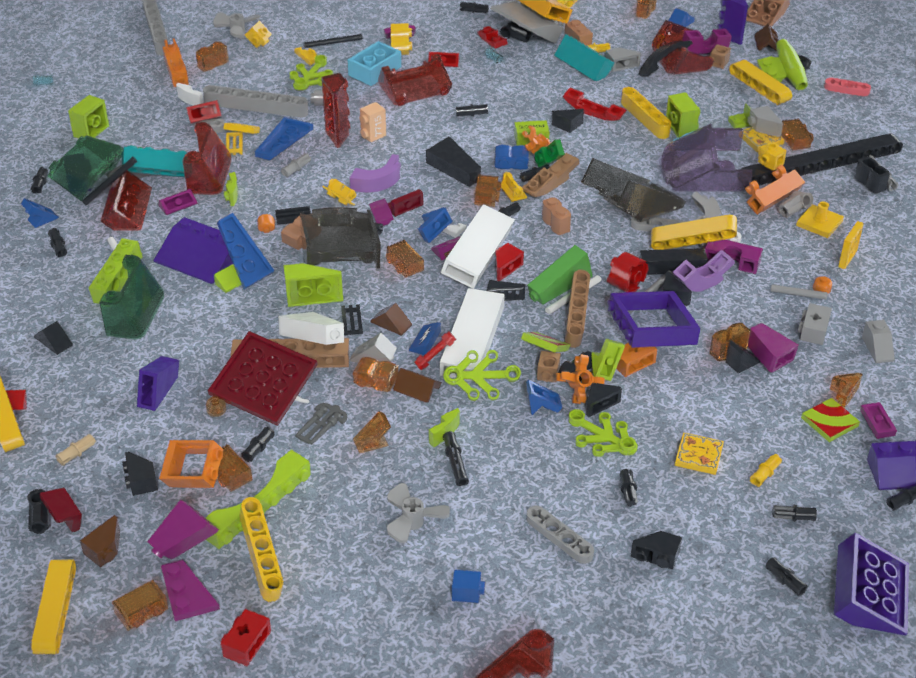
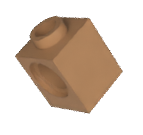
M716 45L710 54L709 66L724 69L729 62L731 48Z
M541 351L537 380L557 382L556 373L560 369L561 353Z

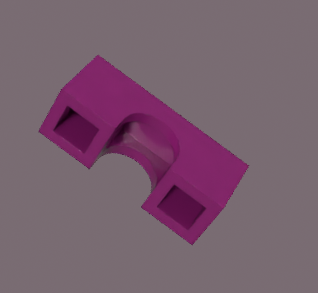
M712 29L710 37L704 40L699 30L684 31L682 41H692L693 43L684 51L688 55L708 54L712 52L716 45L729 47L732 36L727 29Z
M729 240L707 243L705 251L708 262L719 251L723 250L739 263L738 270L752 274L757 273L761 263L763 248Z

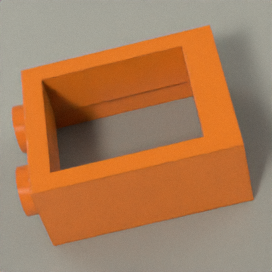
M170 440L159 479L168 487L214 488L215 480L218 477L220 461L223 458V448L214 440ZM186 454H207L202 476H180Z

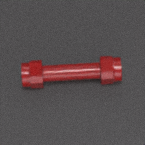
M450 331L444 333L441 336L442 340L424 356L420 355L416 358L417 360L414 363L420 370L427 368L430 365L428 362L447 345L451 346L454 344V341L457 339Z

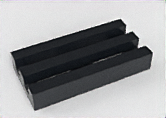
M310 206L275 210L277 225L291 224L302 214L312 218Z
M357 304L355 308L352 305H349V308L341 306L344 335L363 334L360 304ZM353 312H357L359 330H355ZM346 313L350 315L351 330H347Z

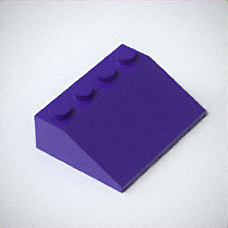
M185 217L172 227L154 258L155 263L210 284L215 282V273L233 264L220 230Z
M856 532L838 545L834 615L853 626L908 635L909 563Z

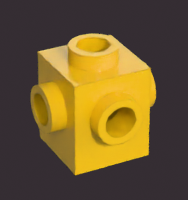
M258 21L244 36L258 48L260 45L265 46L269 42L268 38L271 36V33Z
M769 142L759 149L758 162L774 171L778 166L784 164L787 150L775 143Z

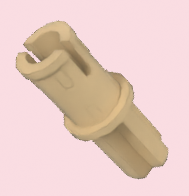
M88 434L76 443H70L69 447L56 454L55 457L64 466L77 456H82V452L93 446L96 440L91 434Z

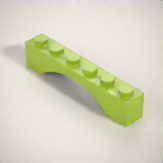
M292 449L277 460L272 478L254 496V498L260 501L264 513L270 507L276 506L281 498L286 494L292 493L297 485L309 478L311 475L310 461ZM241 504L214 510L205 517L219 529L216 534L206 539L216 548L220 549L225 544H229L238 533L243 532L240 521Z

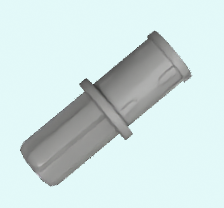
M305 153L299 158L291 160V163L281 168V173L289 177L309 163L311 157Z

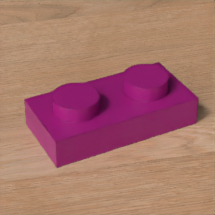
M881 402L861 405L860 412L876 439L896 436L897 429Z

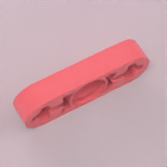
M827 78L824 88L829 91L858 96H868L871 90V86L867 83L838 78Z

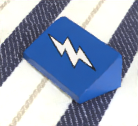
M441 322L423 325L409 351L425 355L430 351L441 332Z

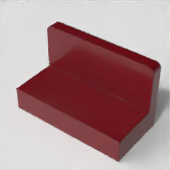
M418 189L387 203L392 215L396 217L423 206V191Z
M64 487L40 493L41 500L56 523L65 522L71 532L80 530L82 513Z

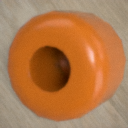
M270 214L260 215L257 219L258 230L264 233L273 231L275 229L274 217Z
M820 276L814 280V291L827 292V294L831 292V279Z

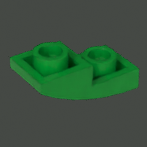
M560 139L554 140L547 147H541L534 153L535 162L538 167L546 164L550 165L565 155Z

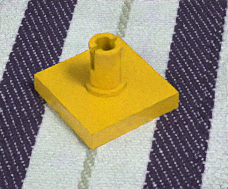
M821 201L818 203V206L812 204L799 218L796 226L829 238L843 222L844 216L829 211V204Z

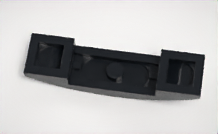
M673 41L659 47L646 59L638 74L640 76H650L659 69L657 62L672 51L682 52L693 44L692 41Z

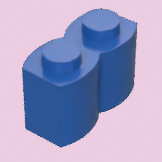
M498 145L495 147V168L528 169L529 151L525 146L511 147L509 145Z

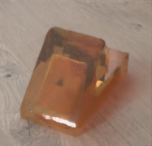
M862 373L833 376L830 390L837 393L836 400H838V403L843 408L847 407L859 389L863 376Z
M378 411L353 438L359 453L389 446L384 435L391 426L385 413Z

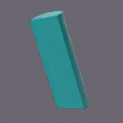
M565 34L554 56L594 81L605 78L615 62Z

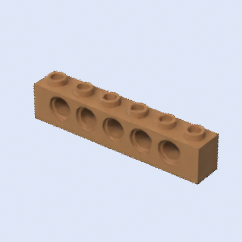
M344 338V343L328 345L301 339H269L317 360L318 365L316 368L349 367V338ZM243 339L232 340L230 356H232Z

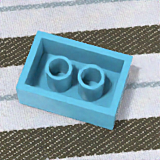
M380 41L347 59L348 76L370 86L402 67L401 51Z

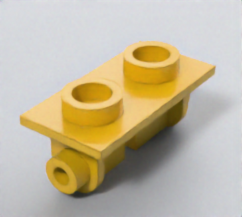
M510 172L503 173V181L498 182V184L511 202L526 199L527 196L523 192V188L517 184Z
M330 179L328 187L322 186L328 190V195L334 198L336 196L339 197L338 201L346 206L348 203L355 205L351 202L356 198L355 191L346 185L344 186L337 179Z

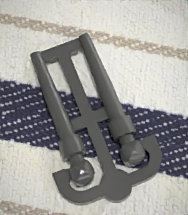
M320 403L314 408L316 412L313 414V417L297 432L295 437L312 445L333 427L337 421L344 424L348 419L347 413L341 410L338 405L332 406L328 403ZM328 409H329L330 412L320 421L319 419H320V418L323 416V414H325V413L328 411ZM314 422L317 424L305 437L301 435ZM321 427H323V428L314 436V438H313L312 440H310V438H311Z

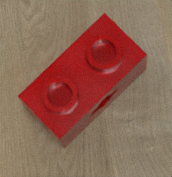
M245 609L240 616L236 617L233 627L221 639L220 645L223 657L248 666L271 633L270 618Z

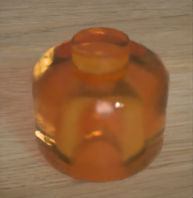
M210 397L206 401L207 414L213 417L223 415L226 412V402L218 397Z

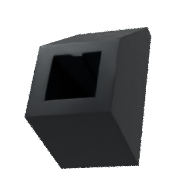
M125 452L126 461H122L124 474L128 473V476H125L126 488H131L133 496L158 491L153 462L131 452Z
M659 531L635 539L632 542L630 557L636 558L641 562L646 561L661 568L673 570L680 553L682 537Z

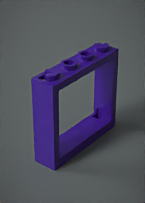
M675 291L610 293V300L607 301L608 312L611 313L613 320L616 321L619 330L622 331L632 348L698 345L701 328ZM666 309L677 326L638 328L628 311Z

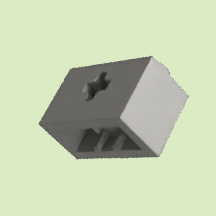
M809 303L808 310H803L798 333H801L800 340L823 345L832 308Z

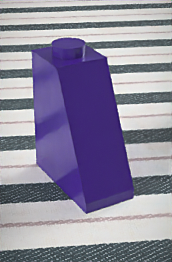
M160 356L139 369L137 407L156 411L178 378L179 360Z

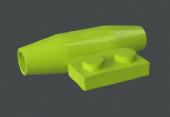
M781 39L776 43L778 57L769 56L757 60L759 69L777 81L782 82L787 77L797 90L807 88L808 82L805 69L797 52L786 39Z

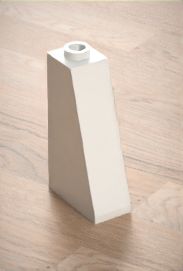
M315 312L279 316V335L325 345L344 343V323Z

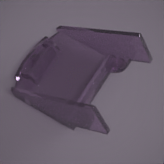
M710 123L669 143L665 147L661 159V172L666 184H670L675 192L746 191L745 188L751 183L752 170L735 169L732 162L728 160L718 161L717 151L740 150L744 132L743 128H712Z

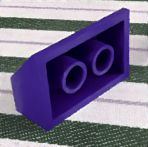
M720 0V22L717 24V29H727L732 36L731 42L742 45L748 4L746 0Z
M916 441L871 443L867 461L878 490L909 489L916 485Z

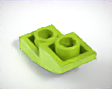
M235 172L229 173L226 191H224L225 201H229L230 206H234L238 199Z
M458 408L442 415L441 423L429 429V444L433 448L444 442V433L449 431L455 432L460 424V410Z

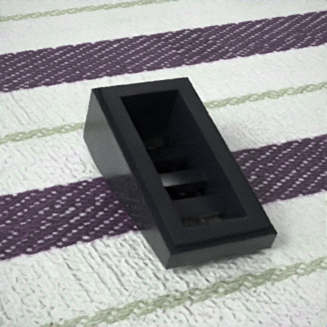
M489 280L487 291L505 294L504 301L525 300L526 284Z

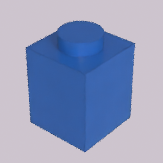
M454 570L452 601L479 603L480 595L485 593V581H481V572Z

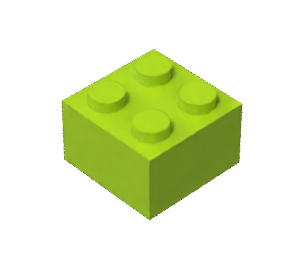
M686 92L668 95L666 117L671 121V130L679 138L684 134L697 130L699 128L698 120L701 111L693 99Z
M88 95L68 110L73 137L90 142L109 127L105 101L103 99Z

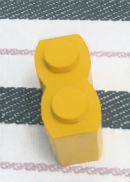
M409 23L391 24V47L400 50L401 55H409V51H412V42H409V37H412V28H409Z

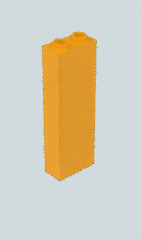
M518 0L542 16L566 24L573 11L557 0Z

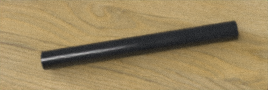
M362 34L304 42V48L363 40Z
M131 157L82 200L83 204L87 206L138 162L136 158Z

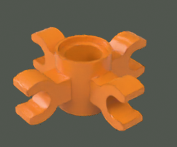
M528 126L531 131L530 134L527 131L522 132L523 136L530 140L525 147L533 154L541 147H547L551 143L544 135H536L534 126Z
M588 355L575 356V372L562 371L561 373H556V381L568 382L570 387L574 389L572 403L575 404L586 403L585 387L591 386L592 382L605 383L604 377H593L592 373L587 370Z

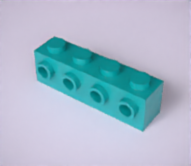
M129 145L123 148L122 165L131 157H135L138 162L126 172L190 178L192 174L193 153H188L184 150L178 152L171 151L170 149L155 150L152 147L137 148L134 145Z

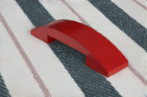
M571 87L563 94V98L572 107L584 109V114L608 121L620 120L627 111V109L614 104L608 108L583 98L584 92Z

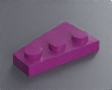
M183 560L161 565L174 621L220 610L217 601Z

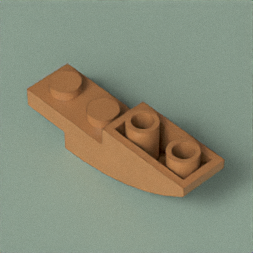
M566 152L549 169L543 168L522 187L523 191L534 197L548 194L569 179V173L580 164L579 159Z

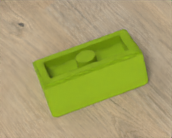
M233 264L214 274L215 285L225 293L242 285Z

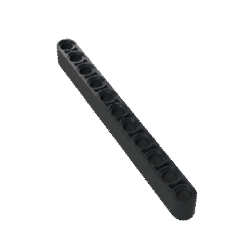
M889 133L785 157L783 166L787 174L796 170L800 176L809 173L858 163L859 159L869 157V155L879 158L899 153L903 148V143L894 134ZM760 163L743 167L737 173L738 179L745 187H748L749 183L754 180L759 186L778 180L773 176V170Z

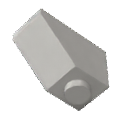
M624 48L606 50L605 57L615 62L611 69L612 72L640 66L641 53Z
M769 106L750 109L748 123L755 131L776 137L781 136L783 122Z
M885 320L867 321L862 339L875 363L893 362L895 357L892 334Z
M379 333L356 347L350 361L381 367L393 361V355L397 348L382 333Z

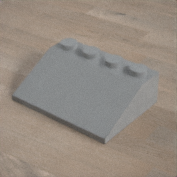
M516 1L494 5L490 8L553 43L557 42L564 29L559 25V21L549 20V18L538 14L533 9H529L525 4Z

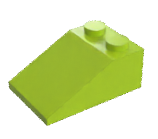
M304 263L284 265L288 307L343 301L341 271Z

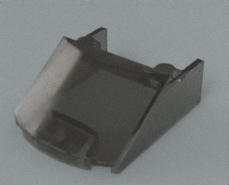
M592 158L581 181L582 184L597 189L599 191L598 194L603 196V199L640 222L681 209L686 203L683 198L661 185L655 183L650 185V180L595 158Z
M329 207L312 209V213L306 215L300 212L303 260L305 264L318 265L320 262L362 261L363 263L375 262L376 269H380L381 242L371 210H367V213L357 212V208Z

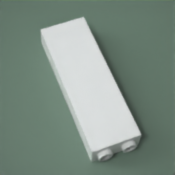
M483 204L446 258L441 273L474 289L494 258L496 250L501 247L508 236L515 219Z
M468 288L451 332L457 340L454 341L453 345L445 347L440 360V376H443L447 367L457 366L470 350H475L478 353V360L476 363H470L464 371H472L486 357L504 309L505 294ZM470 354L469 358L473 360L476 358V356L474 354ZM455 373L450 374V377L456 378L457 375Z

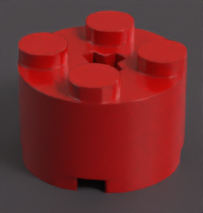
M624 252L612 259L610 263L612 268L607 277V283L624 292H636L640 288L638 287L640 281L644 282L647 276L648 264L645 263V260Z

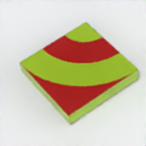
M523 332L521 337L523 341L554 353L566 352L571 345L539 332Z
M833 398L803 412L801 419L828 442L859 427L860 424L857 418Z

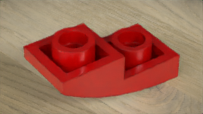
M491 26L483 27L482 30L477 31L481 39L495 49L508 44L507 39L498 35V30Z

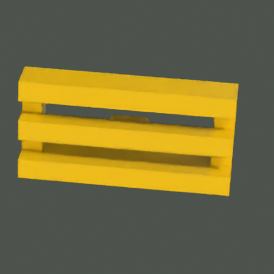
M232 122L225 123L223 128L225 130L253 134L260 132L259 126Z
M243 132L226 133V155H230V153H233V155H236V153L243 155ZM230 136H233L232 149H230ZM236 136H239V148H236Z

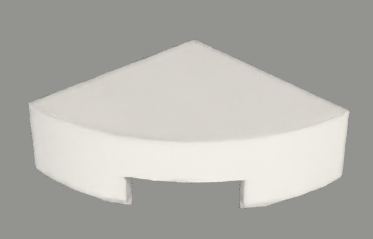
M458 223V225L450 226L449 224L443 232L456 238L466 230L467 225Z

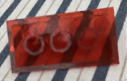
M341 73L323 76L321 79L325 132L336 148H340L349 136V129L351 127L348 120L350 111L347 106V102H349L346 90L348 82Z
M127 170L111 184L101 222L114 231H140L143 226L152 187Z

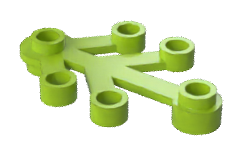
M325 55L315 56V65L309 72L306 70L305 64H297L296 71L289 73V78L294 80L293 88L302 91L312 85H326V78L333 77V71L330 69L322 72L317 71L320 67H325L327 57ZM298 72H301L303 78L299 77Z
M470 350L457 366H449L445 369L443 378L449 385H458L468 394L469 400L476 401L480 396L478 389L472 388L465 381L472 379L487 393L489 400L495 401L499 398V390L493 388L484 379H507L509 382H516L520 379L521 370L516 365H510L506 370L483 371L490 363H494L498 359L497 351L489 350L486 357L472 371H464L470 363H476L478 360V353L475 350ZM474 354L476 358L472 360L469 358V355ZM489 354H495L496 357L490 359ZM514 372L516 377L511 378L509 373ZM455 373L457 377L451 379L450 374ZM476 392L477 397L472 398L470 393ZM496 392L497 396L491 397L490 393Z
M574 409L569 412L568 421L572 426H581L596 434L576 436V446L583 448L589 443H612L611 445L595 444L592 448V454L596 457H601L604 453L620 452L627 456L637 452L638 445L634 438L629 437L627 431L628 424L625 421H618L616 423L615 430L617 433H620V438H618L613 433L610 422L611 415L608 412H601L599 414L598 421L603 425V429L585 420V413L582 410Z

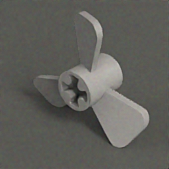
M219 12L213 20V25L215 27H230V34L232 36L245 39V23L261 17L259 14H254L244 18L239 13L228 16Z
M405 483L398 484L387 495L388 502L402 510V516L387 525L388 534L399 543H406L410 531L422 527L424 517L445 519L450 516V508L446 505L423 508V502L419 498L410 496Z

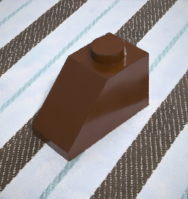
M113 515L80 540L83 554L100 568L104 564L111 562L118 555L120 527L117 516Z

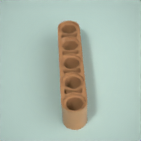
M585 270L574 272L571 285L564 342L571 344V348L581 345L584 333L590 274Z

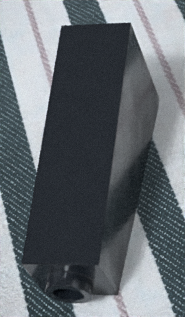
M448 136L426 150L427 164L464 185L471 187L481 180V166L451 137Z

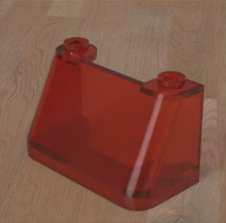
M665 20L653 39L652 49L655 51L667 43L682 41L684 31L692 29ZM682 47L681 51L677 49L661 59L660 62L667 73L676 75L707 71L712 67L714 60L711 56L707 55L704 57Z
M439 54L432 55V60L428 63L423 61L422 66L396 72L395 68L390 70L389 66L381 67L378 79L379 85L394 105L403 106L409 102L437 95L444 96L450 92L453 84Z
M196 122L195 133L197 134L199 152L190 151L184 156L183 167L187 190L191 189L193 194L217 195L223 191L232 161L231 153L210 124Z
M532 629L473 678H512L518 672L525 678L535 674L546 678L552 673L555 639L542 629Z

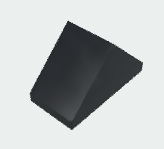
M584 109L552 111L551 124L571 133L583 124Z
M669 271L666 272L663 291H675L685 306L690 305L692 291Z
M58 321L34 335L35 339L57 355L73 346V343Z
M732 340L729 342L725 363L738 374L760 363V360L749 350Z
M592 382L587 401L586 415L591 417L620 403L622 388L620 386Z

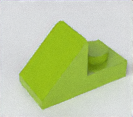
M746 103L744 104L743 114L728 117V122L734 129L750 127L748 117L752 108Z
M605 339L601 352H592L594 377H604L605 380H612L625 348L623 343Z

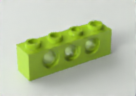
M125 238L120 240L89 286L93 303L111 306L132 271H134L143 257L138 241Z

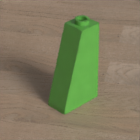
M574 245L527 285L529 297L534 302L538 301L543 305L571 289L575 271L585 270L590 274V278L593 277L588 253Z

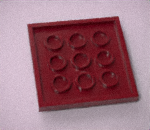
M248 331L208 389V395L278 426L318 363L317 360Z

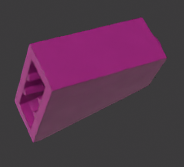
M760 323L751 327L747 332L746 345L769 372L773 373L794 360L799 345L772 328Z
M180 499L147 542L153 547L151 551L161 559L165 556L172 560L216 534L219 529L191 505Z

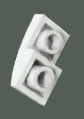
M176 84L178 97L182 101L192 106L204 103L202 92L192 90L190 85Z

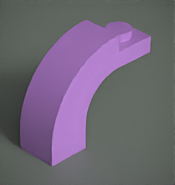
M392 154L387 164L380 169L365 170L355 168L350 176V188L357 192H377L396 184L400 179L401 163L399 162V155Z
M721 250L708 263L699 268H695L690 262L685 260L673 271V274L690 290L700 292L719 284L724 279L722 275L735 264V261Z

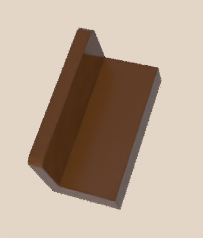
M767 24L754 34L757 49L761 51L767 45H770L777 51L778 34Z
M400 368L393 390L428 403L433 389H439L442 382L411 370Z

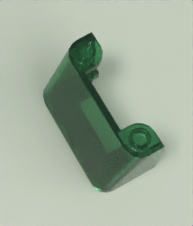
M88 135L81 136L77 140L76 145L63 157L51 163L48 177L82 201L86 197L87 191L92 189L95 183L108 170L111 171L117 166L122 157L123 147Z
M126 254L122 261L123 268L127 269L128 279L121 292L108 291L105 293L99 304L106 336L141 339L146 335L165 295L163 288L141 258Z

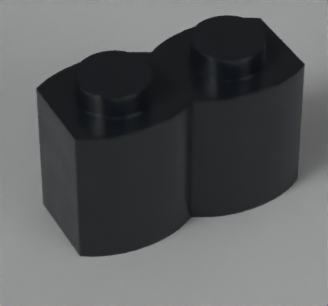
M867 156L859 159L855 172L856 180L865 184L873 193L877 194L885 191L890 172L871 157Z

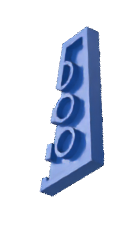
M284 117L255 150V157L266 160L273 159L314 129L313 124Z
M234 213L218 220V228L244 290L273 274L275 270Z

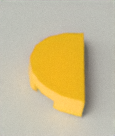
M302 47L294 49V52L311 66L315 63V56H317L315 50L311 48L306 50L302 49Z

